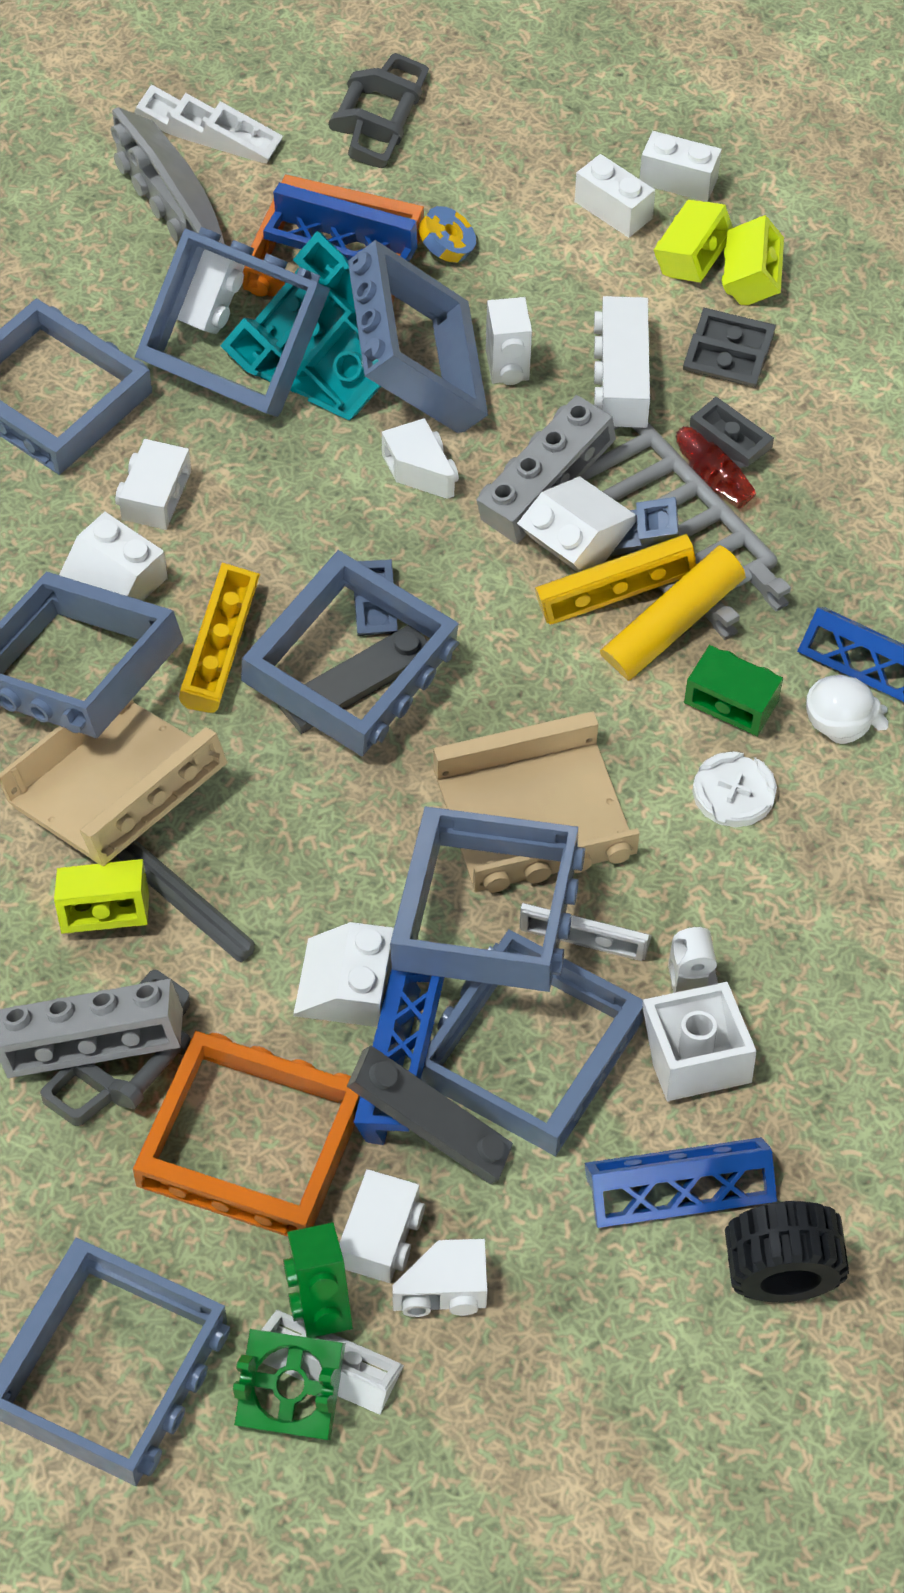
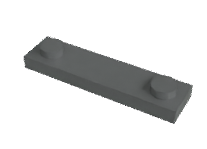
M407 625L304 685L339 707L346 709L396 680L428 641L419 631ZM278 704L280 710L300 734L314 727Z
M370 1045L362 1051L347 1087L487 1183L492 1184L499 1180L513 1145L511 1141Z

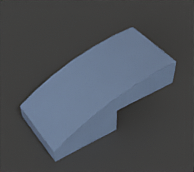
M676 497L637 502L636 509L630 510L637 515V521L610 556L639 551L678 537L679 524Z
M392 559L358 561L393 583ZM354 592L357 636L393 634L398 631L397 618Z

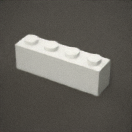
M603 296L602 312L595 311L594 334H601V336H595L594 359H601V361H595L594 384L601 385V387H595L594 405L613 416L614 427L647 428L650 405L648 298Z

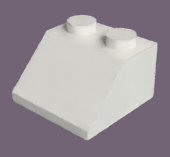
M579 476L541 492L517 524L532 540L572 569L580 572L604 563L635 524L637 515Z
M107 512L102 513L77 536L59 574L66 578L142 601L168 579L164 551Z
M349 922L308 938L294 1016L377 1027L391 971L390 942L394 928Z
M728 982L643 999L642 1006L653 1067L667 1101L752 1083L756 1049Z

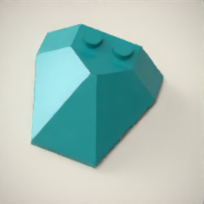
M317 231L295 256L293 261L299 267L320 275L318 283L330 288V291L290 391L308 398L307 401L350 421L361 411L381 386L365 377L348 260L321 232ZM285 283L255 320L244 317L220 346L246 372L271 382L307 291ZM375 359V360L372 362L373 365H374L375 363H377L378 360Z

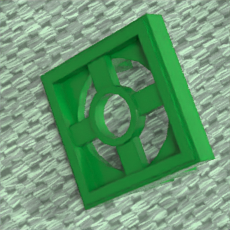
M250 1329L246 1355H241L236 1366L237 1371L240 1372V1379L233 1384L234 1398L238 1399L234 1425L331 1440L346 1343ZM282 1348H289L286 1366L280 1368L275 1374L257 1372L259 1366L270 1354ZM304 1351L309 1352L320 1363L322 1371L319 1375V1381L310 1380L308 1373L302 1368ZM289 1370L299 1372L304 1379V1389L294 1399L284 1397L278 1388L280 1377ZM255 1387L273 1390L274 1395L280 1400L278 1419L272 1417L261 1407L255 1393ZM307 1395L316 1396V1409L310 1415L293 1421L296 1404L303 1401Z

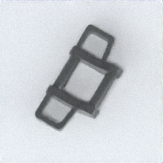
M394 53L381 69L371 68L355 71L351 74L347 83V93L339 110L332 114L328 124L329 128L333 131L346 134L353 133L348 150L350 158L377 168H385L395 146L400 144L404 136L403 127L413 105H416L421 98V88L429 71L426 65ZM392 69H399L417 76L418 80L414 83L390 72ZM376 91L398 100L399 103L391 121L361 108H355L361 94ZM360 133L378 141L389 143L386 151L380 154L362 147L358 143Z
M151 970L140 984L170 978L158 970ZM171 979L183 1008L184 1016L190 1007L189 992ZM182 1031L180 1048L156 1052L129 1082L113 1078L96 1066L95 1063L61 1069L41 1089L42 1102L74 1126L83 1125L111 1101L118 1106L135 1109L143 1101V1093L173 1059L178 1054H185L191 1038ZM74 1076H77L100 1092L78 1109L69 1107L55 1097Z

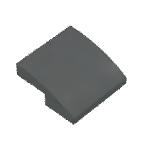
M703 307L696 333H693L683 370L756 388L775 334L776 325Z

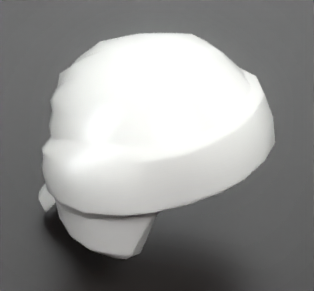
M845 675L828 676L818 680L808 692L806 709L810 722L815 729L825 734L835 743L846 744L859 739L869 730L871 724L877 730H887L888 720L884 716L888 712L887 707L882 705L873 696L868 686L857 678Z

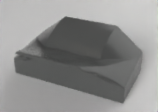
M718 397L713 398L690 418V428L693 434L690 453L723 477L738 468L748 467L773 448L774 437Z

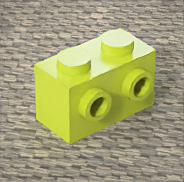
M696 200L686 201L654 248L655 257L663 275L674 279L702 282L726 246L727 230L733 228L725 204Z
M766 215L727 230L722 285L725 292L730 296L732 295L740 305H750L781 293L784 236Z
M143 859L109 862L105 866L90 864L57 868L54 903L61 934L148 925L149 888Z

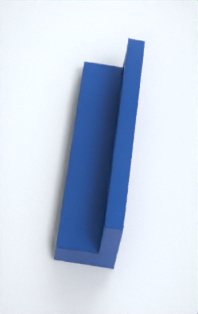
M280 182L273 192L275 212L263 230L264 239L302 249L312 238L311 235H314L317 231L331 234L332 238L328 240L347 260H350L357 252L361 251H353L346 248L345 245L354 242L363 243L367 247L374 240H377L393 252L401 254L400 256L410 262L417 249V220ZM282 221L298 226V229L288 232L278 228Z
M817 607L797 652L852 678H857L861 682L904 702V687L897 689L889 685L883 669L897 663L904 666V644L826 607ZM819 627L834 633L839 647L838 650L823 654L810 648ZM842 637L854 642V644L845 647ZM860 646L869 649L875 667L864 671L853 668L847 651ZM841 654L844 663L832 657ZM878 654L891 661L882 664ZM877 671L880 680L867 674Z
M391 968L373 1047L402 1067L405 1055H407L411 1060L408 1071L421 1079L445 977L397 971ZM417 982H430L428 992L419 998L421 990ZM416 1016L420 1021L419 1030L410 1036L414 1017ZM360 1096L354 1124L367 1143L384 1145L387 1131L409 1132L407 1127Z
M762 1137L585 1163L587 1182L592 1189L597 1228L777 1202L772 1148ZM762 1168L764 1191L744 1193L735 1186L745 1171ZM732 1173L728 1179L721 1174ZM713 1176L723 1183L713 1198L700 1200L690 1192L701 1177ZM687 1179L683 1186L677 1182L678 1180ZM668 1182L678 1190L667 1205L655 1206L645 1198L657 1183ZM642 1186L638 1192L631 1187ZM623 1189L633 1196V1199L623 1211L605 1214L603 1191ZM730 1190L737 1194L726 1196ZM685 1197L691 1200L689 1202H682ZM640 1203L647 1207L636 1209Z

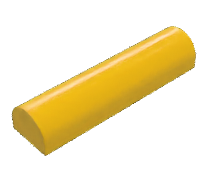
M684 534L535 587L536 597L546 623H549V625L680 580L697 565L694 547L688 535Z
M718 545L600 650L601 656L628 681L631 680L746 578L741 563L728 549Z
M221 563L179 694L181 704L187 709L214 713L218 710L259 581V573Z

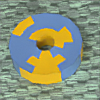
M436 206L431 208L419 223V234L422 242L429 251L447 262L458 263L466 259L476 245V235L470 223L457 211L448 207Z

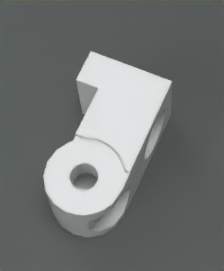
M692 927L676 933L672 939L668 962L673 993L718 984L715 972L717 963L710 931L702 927Z

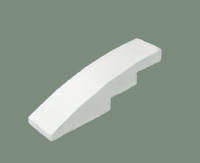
M152 84L136 106L134 112L137 115L153 120L161 131L175 137L266 164L283 137L281 134L221 101L214 109L187 93L179 100Z

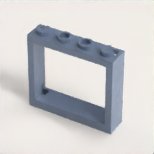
M201 227L199 233L184 228L135 358L266 414L278 417L282 412L330 288L318 283L320 275L299 267L297 274L286 270L288 262L266 253L264 260L252 256L254 248L233 240L231 246L219 242L221 235L209 229ZM204 249L307 291L266 395L164 352Z
M374 240L363 250L357 252L354 257L348 260L365 377L456 433L465 432L488 416L469 302L377 240ZM391 294L432 320L441 377L400 352ZM377 359L378 362L373 365L372 362Z
M36 298L0 329V364L41 329L121 380L116 387L58 438L0 400V437L60 475L152 393L150 370L143 362L134 360L121 352L113 343L105 342L92 334L83 324L73 322L56 307L48 306Z
M337 550L242 658L241 681L363 757L373 744H376L378 741L382 743L389 731V725L395 717L402 718L407 713L416 692L419 689L425 690L428 688L436 675V668L441 662L447 663L452 659V652L459 645V642L456 640L459 623ZM344 587L349 588L430 638L362 720L275 667Z
M46 571L0 621V706L11 712L17 711L32 716L40 722H50L67 728L73 733H82L98 738L183 642L184 639L174 611ZM57 614L139 639L85 701L3 674Z
M425 806L390 942L392 970L550 992L553 974L561 975L563 968L564 949H559L560 939L568 940L572 915L566 913L567 905H575L579 880L573 878L574 871H582L584 865L585 848L578 847V827ZM440 845L560 861L541 957L417 940Z
M508 929L499 944L495 943L493 947L489 946L487 950L541 957L543 947ZM565 958L561 975L553 974L551 985L611 1016L614 1020L547 1122L536 1118L443 1067L450 1054L498 986L496 984L465 981L460 992L461 999L455 1008L452 1006L447 1007L437 1026L439 1031L429 1043L421 1077L422 1081L444 1096L555 1157L644 1021L643 999Z
M76 1237L0 1363V1421L125 1482L137 1486L143 1474L151 1476L155 1471L162 1455V1450L158 1447L166 1432L174 1434L180 1426L185 1413V1407L181 1405L188 1392L196 1393L202 1386L208 1371V1366L204 1364L211 1351L219 1352L228 1338L230 1327L226 1325L225 1306ZM89 1274L203 1326L129 1459L13 1404Z

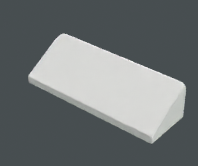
M522 903L519 927L521 931L545 937L550 909ZM572 915L568 940L560 939V941L642 961L645 960L652 935Z
M279 1310L274 1312L262 1328V1331L306 1337L303 1321L294 1322L291 1315ZM279 1325L285 1326V1327H287V1328H289V1329H292V1330H294V1331H296V1332H299V1333H301L302 1335H299V1334H297V1333H295V1332H293V1331H290V1330H288V1329H286V1328H283V1327H281V1326H279ZM334 1334L313 1337L315 1339L346 1343L338 1396L380 1415L404 1365ZM282 1348L270 1354L263 1363L277 1370L286 1366L289 1348ZM304 1351L302 1368L308 1373L310 1380L319 1381V1375L322 1371L320 1363L309 1352ZM363 1360V1361H365V1362H367V1363H370V1364H372V1365H374V1366H376V1367H379V1368H381V1369H383V1370H386V1371H388V1372L386 1373V1372H384V1371H382V1370H380V1369H377V1368H375V1367H373V1366H370V1365H368V1364H366V1363H364V1362H361V1361ZM289 1370L285 1372L304 1381L302 1375L297 1371Z

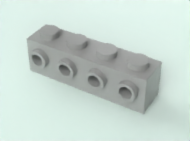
M575 395L567 405L561 406L555 413L553 420L542 431H538L532 436L528 446L517 457L509 460L504 471L492 484H487L481 490L479 497L476 499L481 520L518 544L527 533L517 523L540 493L576 477H581L616 440L613 416L578 395Z
M170 978L0 1009V1063L7 1078L180 1048L183 1008Z

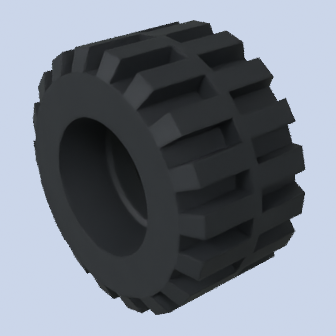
M804 1201L775 1202L758 1206L739 1214L725 1228L731 1285L736 1293L744 1295L746 1298L777 1303L801 1301L834 1290L848 1278L849 1266L842 1219L840 1214L836 1213L835 1209Z

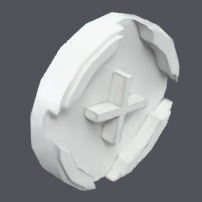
M733 751L719 753L705 760L695 775L692 792L697 807L707 818L720 825L742 827L752 825L766 817L773 807L777 786L773 773L764 762L755 757L752 760L744 757V753Z

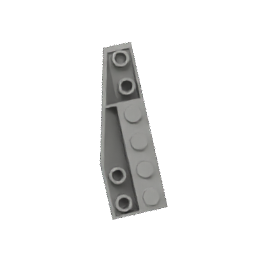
M119 107L113 109L114 126L111 127V134L117 147V153L114 154L117 168L122 174L128 173L130 175L133 187L139 196L145 195L149 199L151 210L156 218H164L171 237L178 241L182 236L184 228L199 233L200 228L203 227L220 234L219 242L225 244L216 214L204 188L189 164L155 122Z

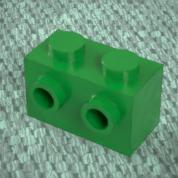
M709 645L687 679L684 703L758 737L779 702L783 677L776 675L768 668L758 667L738 658L730 651L720 650Z
M334 1222L287 1232L291 1258L283 1259L288 1288H296V1292L288 1293L293 1321H303L305 1334L308 1338L353 1329L344 1259Z

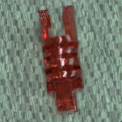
M683 426L679 428L675 436L676 442L680 447L679 450L689 461V466L715 493L739 510L755 497V489L745 477L741 468L714 442H708L693 427Z

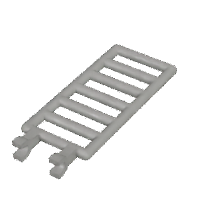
M649 422L647 428L632 427L639 434L638 437L601 455L581 476L583 479L588 480L651 447L662 458L661 461L602 492L618 501L674 471L685 484L658 499L676 497L678 506L697 495L709 508L679 525V536L687 534L690 537L718 521H721L733 533L696 553V564L718 545L725 547L730 552L745 546L755 556L756 560L743 566L746 578L734 589L750 581L760 591L764 600L775 612L789 604L784 595L790 593V585L782 578H776L770 571L777 564V557ZM677 581L665 584L659 588L665 593ZM719 601L705 614L706 618L712 623L713 628L724 640L738 633V630L732 624L739 621L740 615L732 607L725 606Z

